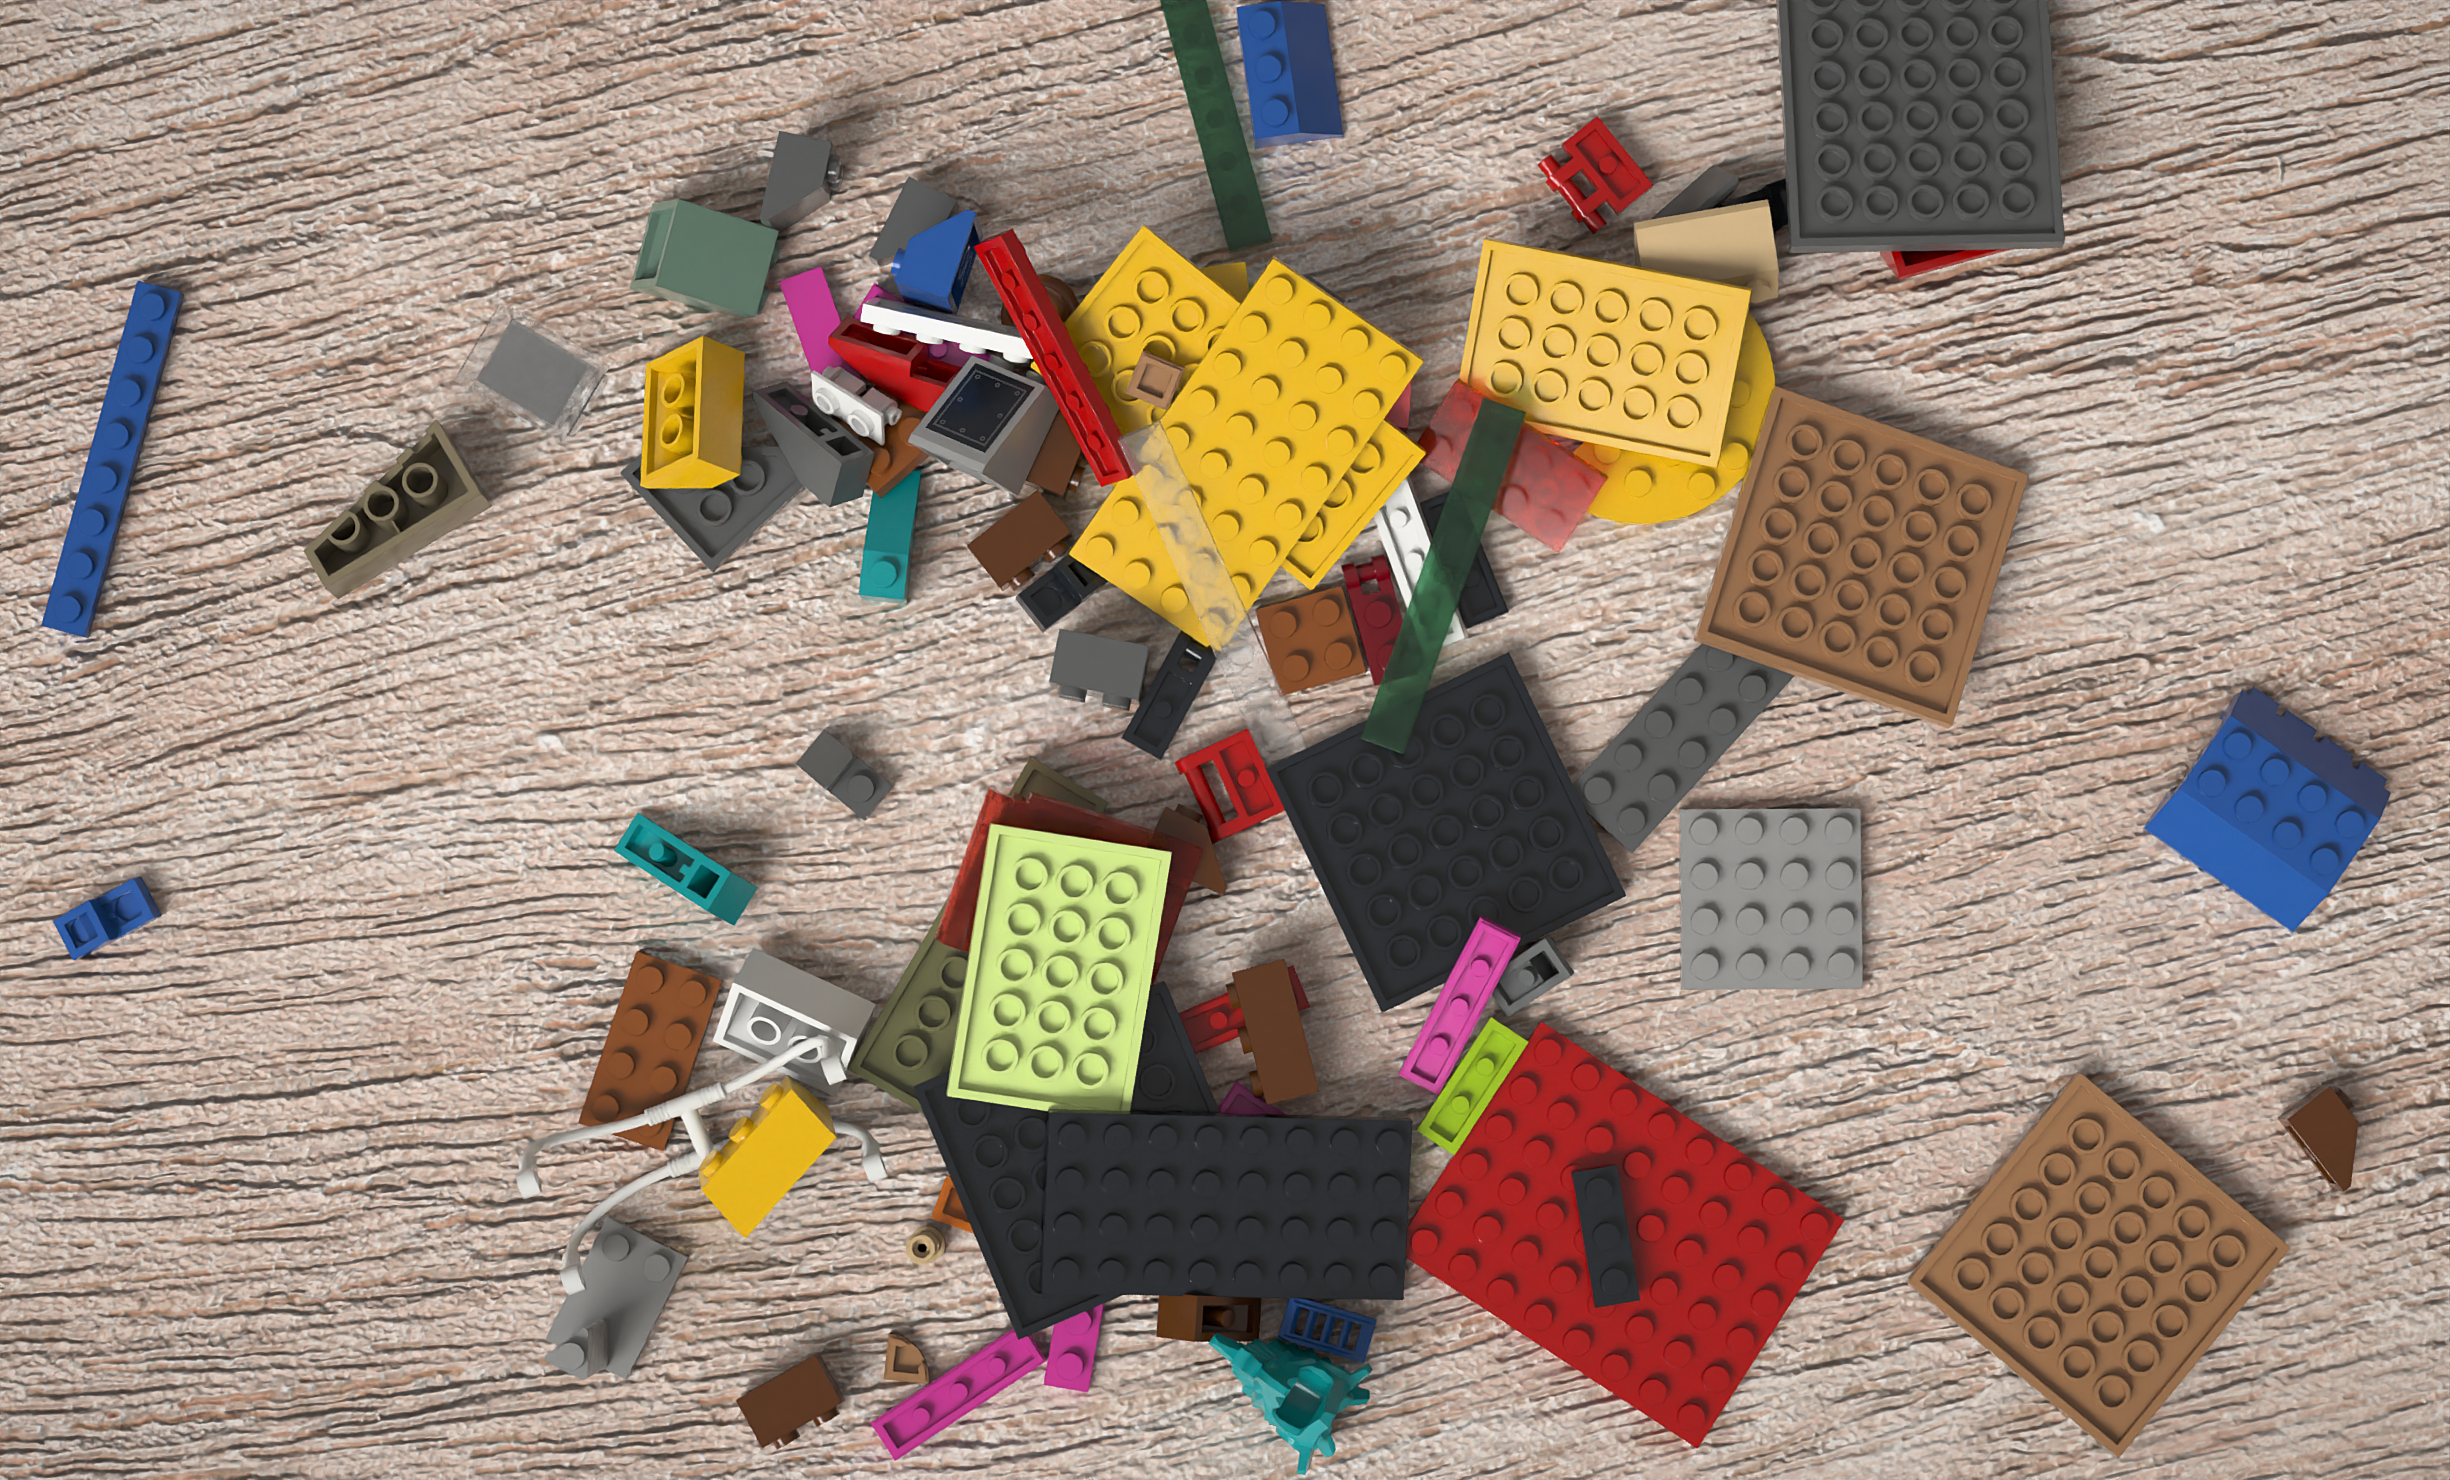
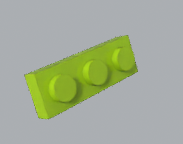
M1490 1017L1416 1131L1455 1155L1527 1046L1528 1041Z

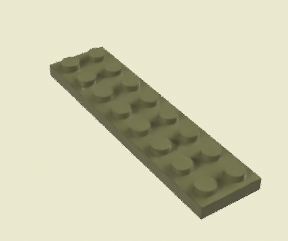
M1030 757L992 823L1089 838L1109 802ZM989 829L848 1068L851 1072L923 1113L913 1086L950 1071Z

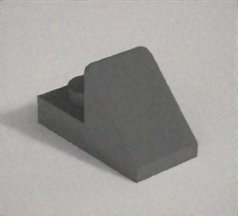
M825 729L796 762L797 766L864 821L868 819L894 787Z
M1547 936L1508 962L1492 995L1506 1016L1509 1017L1572 976L1575 972L1550 936Z

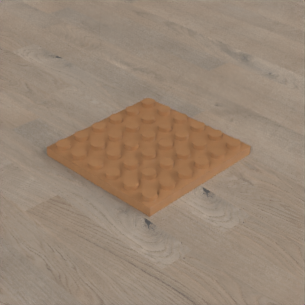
M1775 386L1771 391L1693 640L1933 724L1950 728L1954 723L2029 474Z
M2077 1072L1905 1282L2114 1456L2119 1458L2291 1247L2084 1075Z

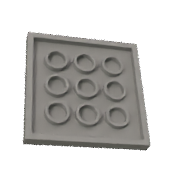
M1861 808L1679 810L1681 990L1863 989Z

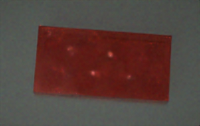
M1461 379L1455 381L1417 442L1426 450V454L1419 461L1421 464L1558 554L1563 550L1609 476Z

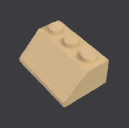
M1768 199L1634 222L1635 266L1753 288L1751 303L1778 298L1779 268Z

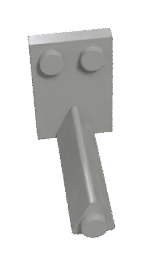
M608 1216L581 1267L587 1289L570 1296L567 1295L546 1337V1340L558 1346L545 1356V1361L581 1380L603 1369L627 1380L689 1256Z

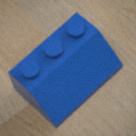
M1275 1L1236 7V20L1255 149L1343 137L1325 4Z
M967 209L909 238L906 250L898 248L892 264L891 274L895 275L894 281L906 303L957 315L977 255L974 246L980 243L983 237L975 211Z

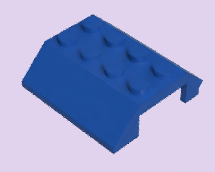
M2252 687L2248 693L2242 689L2237 696H2234L2219 719L2223 722L2176 790L2169 791L2143 829L2283 927L2293 932L2335 886L2381 819L2391 792L2384 788L2387 781L2385 777L2362 761L2356 767L2350 765L2354 757L2326 736H2323L2317 742L2313 739L2317 731L2288 710L2280 716L2276 713L2280 704L2257 688Z

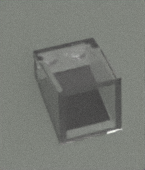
M499 304L454 381L553 439L565 443L568 436L573 438L581 429L586 418L583 411L590 399L598 398L608 382V376L605 374L610 365L523 312Z

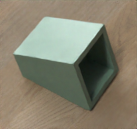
M681 199L653 203L630 290L742 319L756 317L757 311H762L767 301L768 287L765 286L768 270L774 267L778 259L780 245L776 243L779 231Z

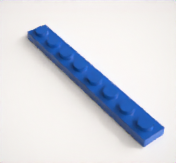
M137 281L41 626L85 638L90 636L183 302L184 294L179 291Z

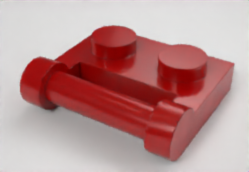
M1248 728L1175 762L1179 774H1185L1210 830L1208 833L1212 844L1285 811ZM1212 760L1239 816L1226 822L1201 768L1203 764Z

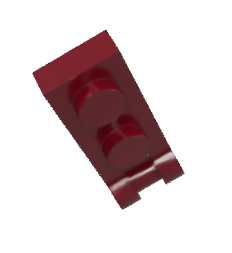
M1384 553L1372 556L1371 562L1355 566L1354 562L1340 565L1374 687L1418 675ZM1376 579L1379 592L1363 596L1360 583Z

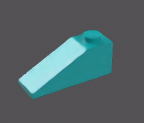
M913 470L881 499L874 491L872 493L859 587V596L862 600L907 604L922 474L920 470Z
M638 812L614 849L616 853L673 890L733 926L758 888Z

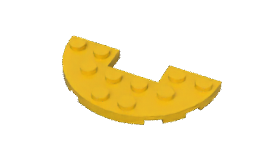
M1748 311L1723 446L1717 468L1584 441L1541 482L1554 495L1575 509L1588 515L1591 514L1601 519L1627 525H1653L1686 518L1704 510L1721 499L1746 474L1771 391L1775 387V375L1769 348L1752 314Z

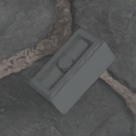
M1711 166L1651 219L1714 209L1735 192L1739 185V180L1731 173L1717 166Z

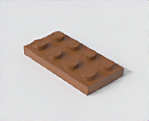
M636 951L578 1123L590 1127L643 1114L645 1109L685 1095L724 980ZM677 1117L656 1125L654 1124L653 1126L646 1124L630 1130L613 1133L612 1135L664 1152L667 1149Z

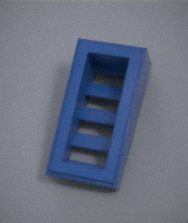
M1289 1298L1277 1338L1364 1363L1377 1319L1309 1298ZM1301 1307L1310 1310L1303 1334L1294 1332ZM1318 1313L1327 1315L1320 1340L1311 1337ZM1335 1318H1340L1344 1322L1337 1345L1329 1343ZM1357 1323L1361 1325L1355 1349L1352 1350L1346 1348L1352 1324Z

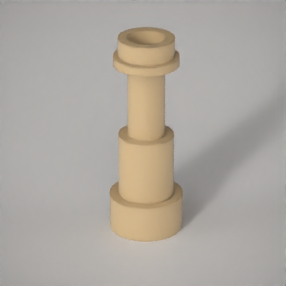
M920 1227L908 1239L906 1253L910 1260L917 1264L934 1262L945 1251V1237L935 1227ZM921 1244H925V1245H926V1247H927L926 1251H924V1250L921 1249V1247H920Z

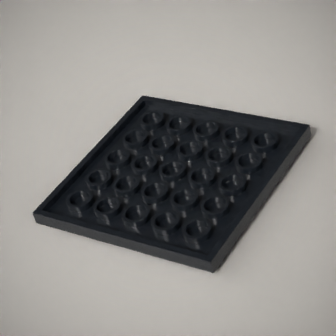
M1509 652L1265 768L1381 1013L1444 984L1480 915L1520 934L1521 939L1516 947L1517 949L1626 896Z
M1162 981L1150 986L1130 1111L1220 1113L1166 982ZM950 1071L913 1086L1018 1340L1122 1296L1041 1293L1048 1111L947 1096Z

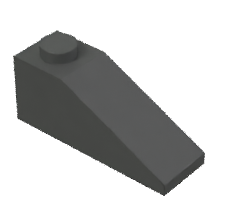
M787 381L753 391L752 400L796 477L804 487L828 507L863 497L875 454L872 450L829 415L821 411L812 401Z

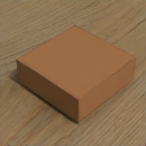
M1143 349L1125 393L1167 410L1185 366Z

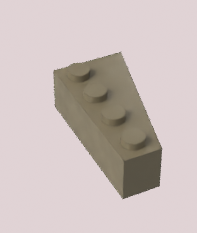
M435 420L425 430L426 435L412 448L408 447L396 459L397 463L379 481L374 480L363 491L365 494L349 510L345 509L303 550L325 589L337 599L342 598L492 507L449 432L438 420Z

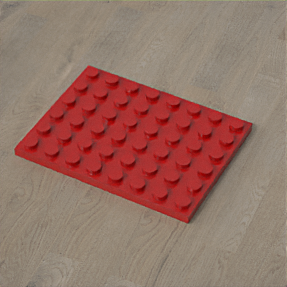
M1539 1021L1527 1040V1046L1408 1223L1406 1258L1698 1449L1843 1224L1844 1219ZM1617 1165L1640 1300L1595 1308L1571 1172Z

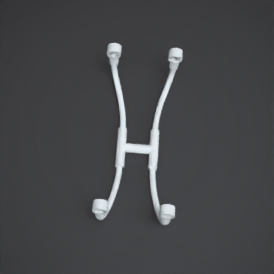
M814 1036L724 1084L722 1082L714 1083L700 1090H695L666 1101V1103L663 1102L657 1106L645 1109L643 1114L631 1118L552 1134L528 1145L523 1155L519 1158V1172L515 1173L519 1190L524 1199L543 1193L537 1172L535 1154L555 1145L618 1133L646 1124L653 1126L681 1115L696 1150L667 1161L666 1166L656 1169L622 1187L602 1201L581 1221L571 1235L566 1252L562 1257L563 1269L560 1270V1277L568 1296L587 1289L581 1269L580 1254L577 1251L585 1234L605 1213L627 1197L669 1176L675 1178L699 1169L702 1161L714 1149L720 1151L730 1140L728 1138L715 1144L712 1143L698 1111L699 1108L726 1099L727 1094L757 1081L803 1053L817 1047H821L823 1059H820L829 1085L846 1080L847 1074L841 1060L838 1044L828 1036ZM833 1121L836 1133L848 1134L863 1142L861 1146L863 1157L861 1159L870 1183L888 1177L878 1141L868 1131L857 1125Z

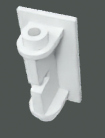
M828 366L822 375L815 370L811 372L812 399L821 411L826 414H833L846 422L859 435L868 436L880 445L885 443L884 426L887 423L895 425L902 414V411L897 408L898 404L896 401L874 388H871L861 398L859 395L866 389L865 383L840 366L836 368Z

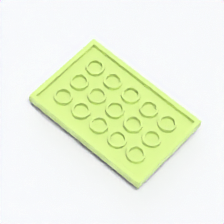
M990 823L946 1092L947 1096L1048 1111V1109L1130 1111L1172 855L1171 851Z

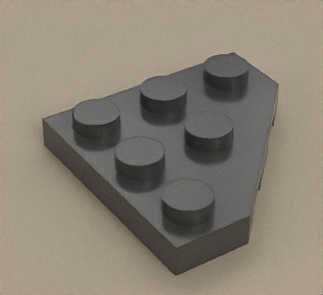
M741 446L742 464L740 475L713 488L640 486L642 453L620 472L629 484L712 572L717 570L805 488L799 482L780 447Z

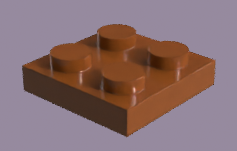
M875 385L874 389L896 401L898 404L897 408L902 411L901 417L895 425L887 423L884 426L885 443L883 445H880L868 436L859 435L849 424L837 418L835 421L875 453L866 483L881 499L930 455L908 442L911 433L922 421L926 413L895 398Z
M1342 585L1255 610L1279 697L1366 673Z

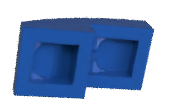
M142 876L130 879L97 899L86 901L53 920L74 961L134 932L162 915Z

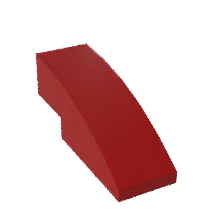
M847 316L828 336V345L870 382L919 410L928 413L963 368L928 357L929 343L921 342L916 337L903 333L898 335L879 333L873 330L874 324L861 322Z

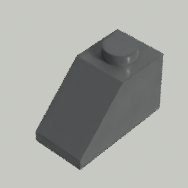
M908 177L869 254L871 263L878 267L893 263L898 248L906 250L909 238L957 215L959 210L957 200Z

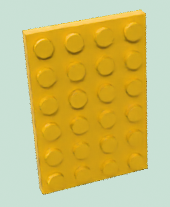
M1486 237L1483 240L1453 415L1717 468L1720 461L1753 288Z

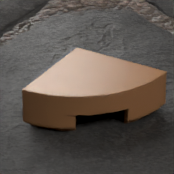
M888 1334L884 1379L924 1384L930 1383L927 1361L921 1350L912 1341L898 1334Z

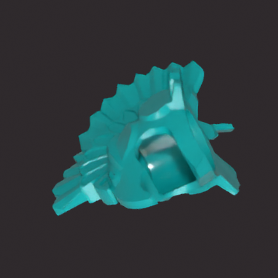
M1217 1333L1216 1335L1214 1334L1209 1342L1210 1346L1231 1362V1370L1234 1372V1376L1242 1382V1392L1251 1398L1253 1407L1264 1411V1420L1268 1421L1269 1425L1276 1426V1432L1280 1437L1300 1453L1297 1474L1306 1475L1311 1465L1314 1450L1319 1448L1326 1458L1334 1455L1336 1448L1330 1433L1332 1421L1336 1414L1346 1409L1347 1406L1366 1404L1370 1399V1390L1358 1387L1359 1383L1373 1371L1369 1363L1350 1373L1344 1370L1343 1366H1335L1329 1357L1320 1359L1312 1348L1302 1350L1295 1343L1285 1344L1277 1339L1270 1343L1255 1339L1252 1343L1245 1345Z

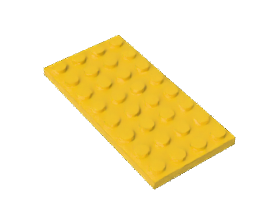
M1146 224L1141 226L1064 322L1069 336L1083 362L1087 365L1104 402L1110 408L1111 415L1124 440L1137 452L1166 412L1165 409L1125 393L1143 349L1185 366L1170 402L1171 405L1241 303L1238 298ZM1033 360L1030 367L1042 376L1035 361ZM1384 418L1280 566L1312 591L1424 457L1426 450L1387 418Z
M1273 256L1134 458L1140 471L1114 485L1069 550V555L1204 646L1208 647L1210 645L1221 650L1423 364L1424 358Z

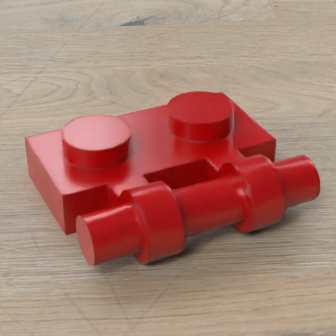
M1598 116L1562 144L1561 147L1571 158L1569 162L1561 167L1550 154L1537 165L1548 178L1545 183L1553 192L1558 190L1573 209L1571 215L1579 224L1584 222L1593 235L1607 224L1597 211L1599 207L1607 203L1618 216L1654 186ZM1580 171L1597 190L1588 198L1572 181V178Z

